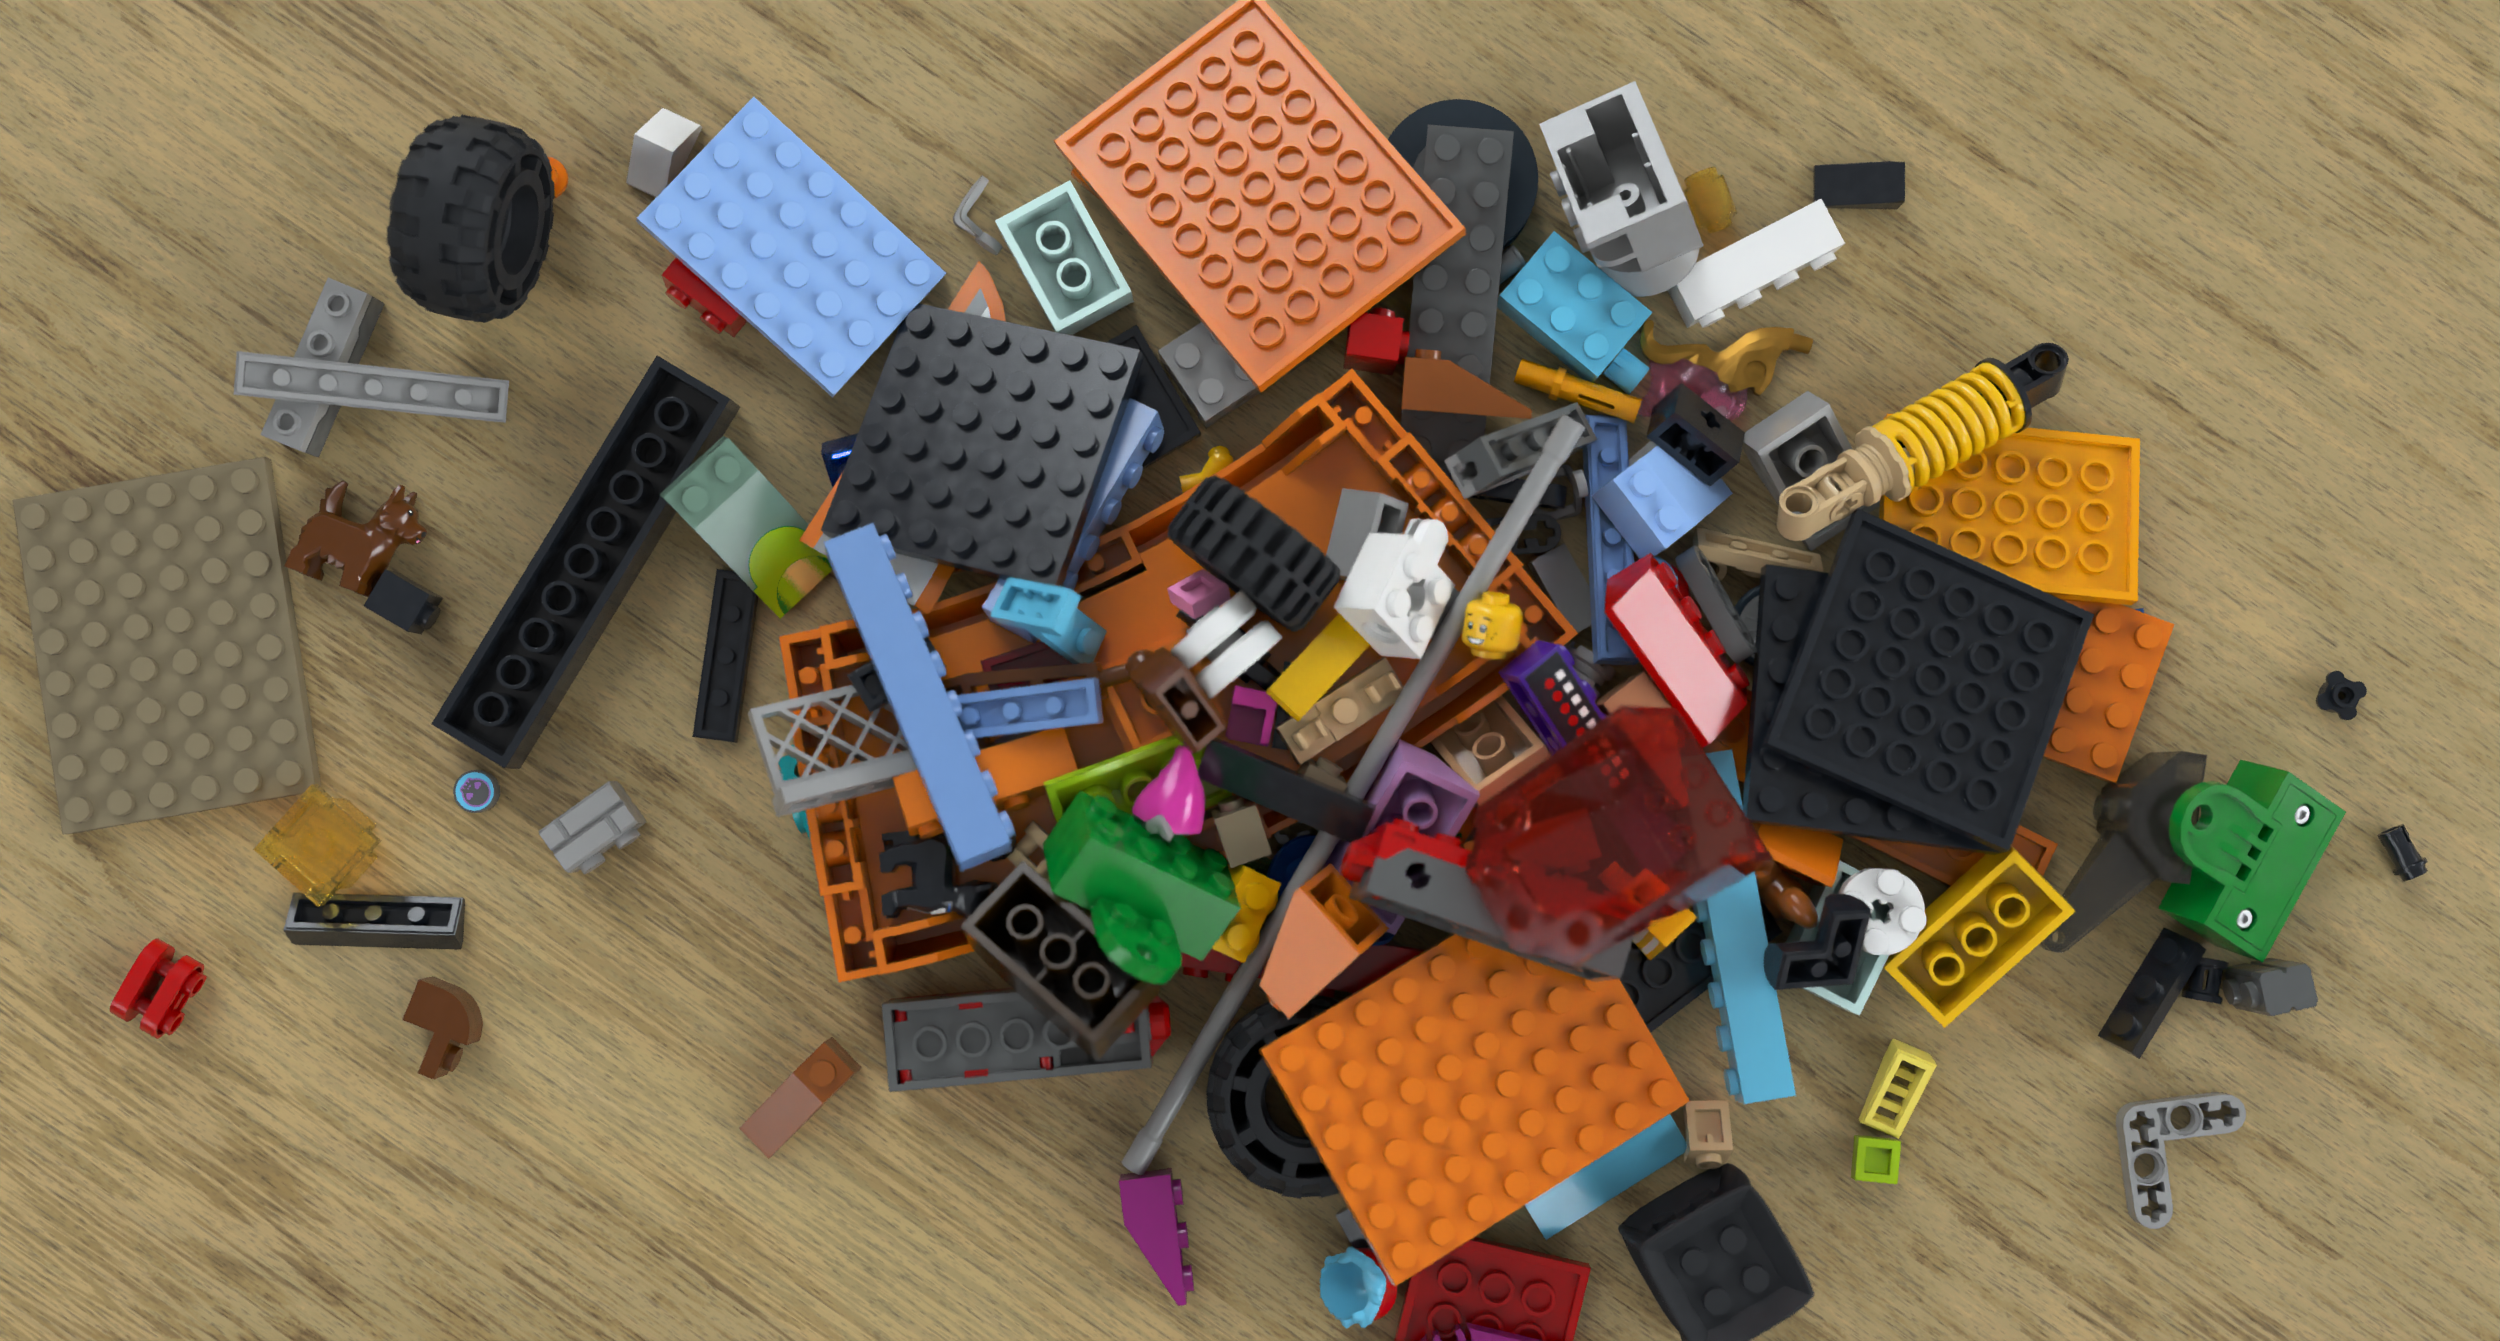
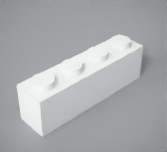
M1819 199L1696 262L1690 273L1680 283L1667 291L1687 328L1698 322L1702 328H1705L1725 317L1722 310L1736 303L1739 309H1742L1762 298L1760 291L1774 284L1776 290H1779L1800 278L1797 274L1798 271L1810 265L1813 271H1816L1835 261L1837 258L1834 253L1845 242L1822 199Z

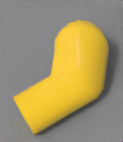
M1225 446L1211 448L1208 452L1209 459L1201 472L1179 476L1182 494L1201 483L1203 479L1211 477L1233 463L1234 459L1229 449Z

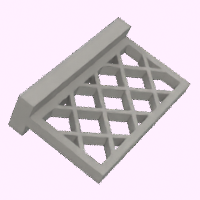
M853 685L749 710L748 716L774 792L772 803L777 817L893 788L892 777L917 770L906 742L900 739L902 736L900 728L896 736L873 724L881 708L873 711L868 721L845 709L850 698L859 696ZM844 699L841 706L834 703L835 701ZM890 704L883 706L884 709L893 713ZM820 705L836 714L827 731L803 719L808 708ZM801 709H802V711H801V713L799 714V716H797L796 714L792 713L793 711H797V710H801ZM777 715L794 724L784 742L767 733L763 718ZM840 717L863 729L855 746L831 734ZM798 727L821 739L812 757L789 745ZM868 732L891 744L885 756L874 758L859 750ZM826 742L849 754L844 766L833 769L816 760ZM772 746L779 750L776 757L774 755ZM895 747L902 750V752L892 754ZM783 753L807 765L801 777L786 781L782 780L777 763ZM853 758H856L861 761L858 763L851 764ZM811 768L819 771L818 773L808 775Z

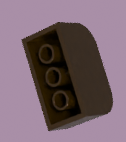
M1024 861L1011 872L961 925L970 946L984 962L1067 1037L1095 1059L1099 1060L1160 993L1158 984L1140 980L1113 962L1100 947L1095 936L1092 920L1069 900L1052 893L1050 883Z

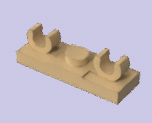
M1696 527L1693 546L1696 545L1709 562L1718 565L1716 567V575L1719 580L1726 576L1727 565L1735 566L1736 569L1741 570L1744 574L1755 578L1761 577V568L1766 564L1824 572L1820 554Z
M1381 658L1322 696L1299 722L1291 716L1274 728L1295 762L1301 765L1393 705L1404 686L1387 658Z

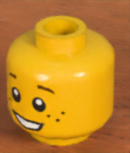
M1483 592L1482 599H1476L1467 604L1462 641L1471 648L1472 655L1488 659L1506 658V653L1517 649L1522 623V610L1518 606L1509 603V595L1499 592Z

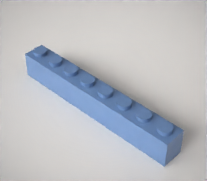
M874 523L825 541L824 547L827 558L960 871L962 872L1010 852L1011 841L1009 838L1016 835L1006 810L998 813L992 797L998 795V791L989 770L980 772L974 757L981 755L972 731L963 732L957 717L964 715L958 697L954 690L946 693L940 677L947 675L937 650L929 653L923 638L930 635L920 611L912 614L906 600L913 597L908 581L903 572L896 575L890 560L896 559V555L887 534L879 536Z

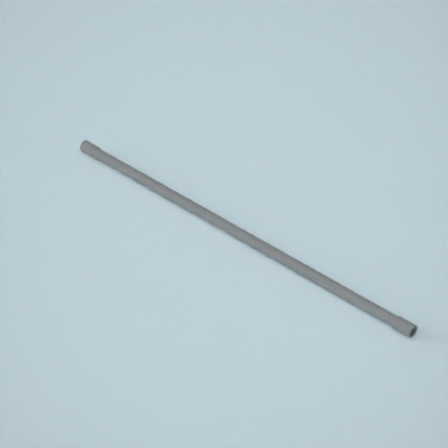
M1562 414L1543 446L1540 458L1349 779L1345 790L1346 793L1364 799L1461 635L1467 604L1470 601L1483 598V592L1487 591L1559 467L1567 460L1586 427ZM1319 830L1277 901L1274 910L1259 932L1260 939L1256 949L1248 955L1245 964L1241 962L1148 1122L1139 1131L1124 1156L1122 1164L1131 1172L1144 1175L1160 1148L1165 1133L1270 958L1293 893L1322 870L1340 838Z

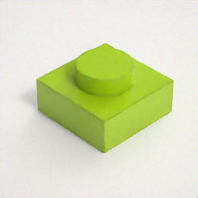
M1854 1135L1851 1178L1857 1181L1898 1184L1901 1141L1892 1138Z

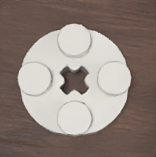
M1867 868L1858 871L1842 884L1838 894H1847L1861 899L1871 908V913L1874 910L1873 901L1878 900L1881 904L1888 903L1890 910L1887 912L1888 919L1882 922L1880 919L1871 920L1869 918L1862 950L1869 954L1891 955L1904 950L1915 941L1919 932L1926 925L1925 905L1919 889L1911 879L1894 869Z

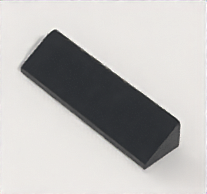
M1217 737L1209 742L1198 769L1199 778L1203 781L1349 843L1363 837L1376 809L1375 804Z
M293 892L283 931L291 943L295 945L459 950L463 944L465 899L462 897Z

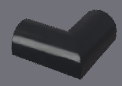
M1828 895L1824 901L1815 941L1769 944L1764 953L1763 964L1766 978L1774 990L1853 984L1871 908L1861 899L1851 895Z

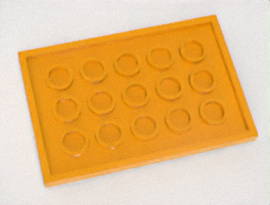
M1887 414L1883 419L1887 420L1892 414ZM2028 427L2019 433L2011 434L2005 439L1997 440L1996 444L1984 448L1979 454L1971 455L1965 462L1957 463L1953 469L1943 471V474L1939 477L1929 478L1927 484L1921 487L1914 486L1910 495L1899 502L1892 501L1887 496L1882 495L1879 518L2057 598L2133 605L2138 601L2140 438Z

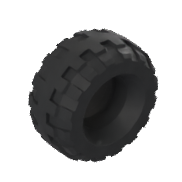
M468 115L436 120L424 128V133H420L415 137L409 146L410 151L406 159L402 160L397 173L398 179L389 205V210H391L389 226H387V244L390 246L389 262L391 271L397 277L396 282L402 292L412 300H415L419 306L425 307L427 311L482 323L491 321L493 318L502 319L508 317L528 299L527 295L537 283L540 276L539 271L543 261L546 259L549 248V235L554 219L553 198H555L554 182L551 179L552 168L549 159L544 153L542 146L535 139L528 137L520 128Z
M1315 995L1290 1019L1282 1011L1274 1008L1270 1002L1256 1007L1242 1017L1225 1035L1216 1050L1209 1070L1206 1090L1207 1112L1212 1131L1220 1149L1232 1166L1234 1165L1248 1180L1263 1189L1266 1188L1286 1197L1301 1199V1197L1320 1196L1323 1198L1339 1194V1191L1309 1138L1298 1137L1285 1132L1270 1117L1266 1107L1265 1092L1272 1073L1260 1054L1259 1049L1340 1002L1331 997Z

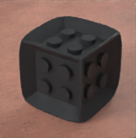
M1723 1164L1719 1168L1706 1170L1684 1181L1639 1208L1618 1226V1231L1622 1235L1638 1270L1667 1318L1679 1331L1682 1341H1750L1795 1314L1814 1296V1291L1806 1271L1778 1221L1760 1194L1752 1187L1748 1176L1733 1164Z

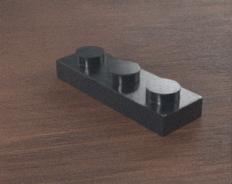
M2163 928L2098 1036L2105 1042L2140 1059L2206 949L2198 942Z

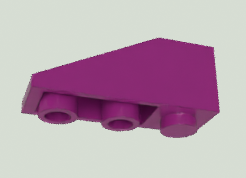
M1172 1168L1145 1171L1144 1175L1135 1173L1121 1174L1119 1188L1124 1225L1177 1306L1186 1305L1187 1292L1194 1291L1192 1266H1183L1182 1249L1189 1248L1186 1222H1178L1176 1206L1184 1205L1181 1179H1173Z

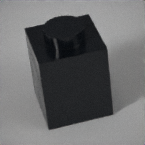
M385 569L365 602L364 607L407 632L422 634L424 630L430 629L437 621L441 611L438 606L443 598L403 574Z

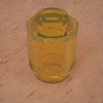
M1716 167L1703 169L1684 179L1687 187L1684 190V194L1698 229L1707 228L1708 233L1711 234L1733 224L1731 218L1738 212L1724 175H1719Z

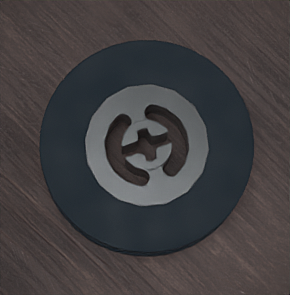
M1451 99L1438 101L1410 114L1395 128L1388 141L1422 179L1428 125L1514 131L1503 250H1505L1519 236L1526 225L1538 191L1537 161L1530 142L1523 131L1501 111L1472 100Z

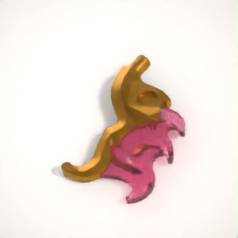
M1646 320L1642 325L1639 346L1644 357L1649 360L1651 383L1648 393L1641 398L1643 400L1638 414L1644 417H1651L1652 408L1675 387L1683 383L1714 409L1724 406L1727 411L1724 416L1728 420L1733 421L1745 409L1747 389H1752L1753 394L1756 396H1760L1772 381L1777 358L1780 354L1790 349L1808 355L1813 344V338L1794 333V328H1759L1746 333L1724 351L1715 352L1707 344L1670 346L1659 344L1653 337L1654 322Z

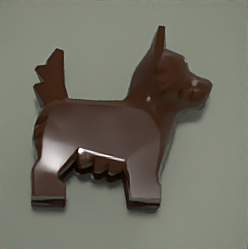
M342 480L334 485L333 488L325 489V499L320 500L319 513L309 518L307 524L301 528L299 542L291 549L284 566L322 581L324 577L323 564L335 565L337 569L343 570L339 584L340 587L369 597L384 570L388 568L397 548L401 544L416 545L421 543L427 535V530L418 522L419 513L414 507L417 493L411 492L405 497V486L398 485L393 490L389 499L379 507L368 523L359 524L343 518L342 504L348 483Z

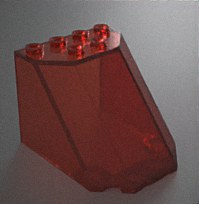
M1620 706L1476 808L1473 827H1476L1472 853H1468L1465 873L1471 883L1478 888L1481 893L1480 898L1495 923L1499 924L1505 933L1504 937L1512 950L1551 958L1556 962L1574 966L1738 883L1774 858L1677 708Z

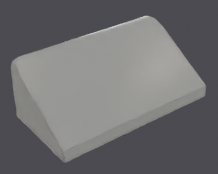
M1565 543L1530 561L1527 565L1541 590L1573 628L1580 632L1590 626V587Z

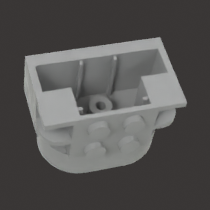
M1631 82L1540 123L1539 125L1557 170L1550 173L1559 197L1565 194L1568 196L1561 199V204L1570 226L1573 227L1579 224V227L1573 229L1582 253L1590 250L1597 267L1635 297L1656 295L1680 283L1694 267L1699 248L1704 245L1685 195L1636 82Z

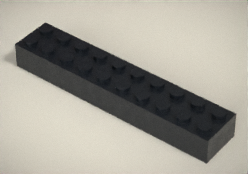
M655 357L432 722L433 726L503 768H521L676 514V511L661 497L660 493L724 435L740 409L738 404L661 357Z

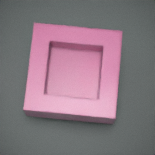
M1204 569L1167 588L1171 603L1194 619L1206 615L1216 605L1220 606L1231 599L1228 585Z

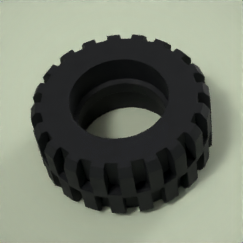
M1213 475L1203 479L1169 524L1168 538L1182 549L1184 553L1216 578L1226 583L1235 593L1243 590L1257 609L1293 632L1303 629L1339 582L1340 570L1338 566L1332 563L1333 561L1323 554L1318 547L1308 541L1301 533L1288 525L1274 512L1264 507L1263 504L1219 476Z

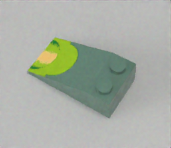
M722 436L660 493L661 497L779 619L833 570L826 555L799 541L809 524L734 443L725 436Z

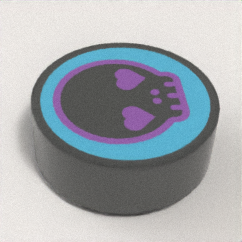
M471 770L465 772L455 782L453 789L454 799L458 806L467 812H486L493 808L499 800V782L487 771Z

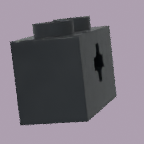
M1680 383L1652 408L1646 437L1711 486L1740 463L1745 432L1683 383Z

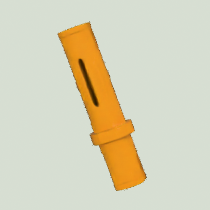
M1522 358L1514 383L1549 394L1548 399L1557 401L1558 398L1573 403L1578 402L1581 406L1634 424L1643 399L1567 373L1568 369L1559 367L1557 370Z

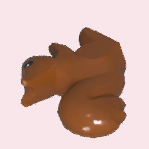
M1761 855L1752 856L1760 901L1775 922L1787 919L1806 929H1814L1818 924V914L1814 904L1806 895L1804 888L1782 870L1774 860Z

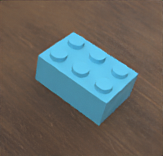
M1553 231L1499 295L1497 304L1499 310L1582 379L1594 382L1652 314V311L1555 231Z

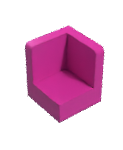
M1235 686L1226 737L1231 740L1268 747L1277 702L1264 691Z

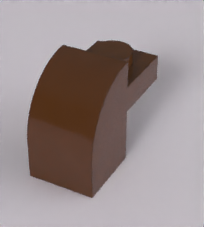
M434 976L418 980L402 1019L434 1032L418 1071L419 1074L431 1079H436L447 1075L448 1072H453L463 1054V1048L459 1047L460 1043L469 1045L480 1041L483 1028L481 1011L474 998L464 989Z

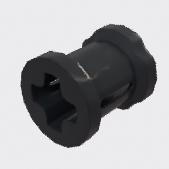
M2202 957L2189 978L2188 988L2182 990L2181 997L2222 1004L2223 998L2219 996L2223 970L2228 969L2229 962ZM2207 969V970H2208V974H2207L2206 986H2205V989L2203 990V989H2202V986H2203L2204 974H2205V970Z

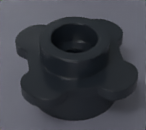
M2333 671L2327 674L2326 682L2320 687L2316 697V704L2321 710L2338 713L2339 718L2342 720H2351L2357 715L2356 706L2360 698L2366 696L2367 689L2364 683L2360 681L2352 682L2346 679L2342 672ZM2339 692L2344 693V699H2339Z

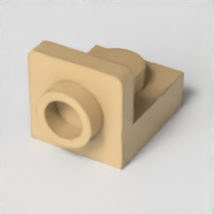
M1728 1100L1689 1101L1683 1105L1687 1145L1684 1153V1163L1696 1164V1167L1700 1169H1715L1721 1167L1723 1163H1727L1733 1152Z

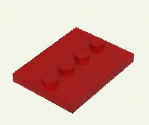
M1473 1237L1409 1277L1394 1341H1420L1425 1335L1427 1341H1433L1432 1335L1435 1330H1438L1442 1341H1455L1457 1336L1454 1325L1456 1324L1461 1325L1466 1340L1470 1341L1471 1333L1467 1323L1543 1341H1573L1591 1267L1589 1263Z

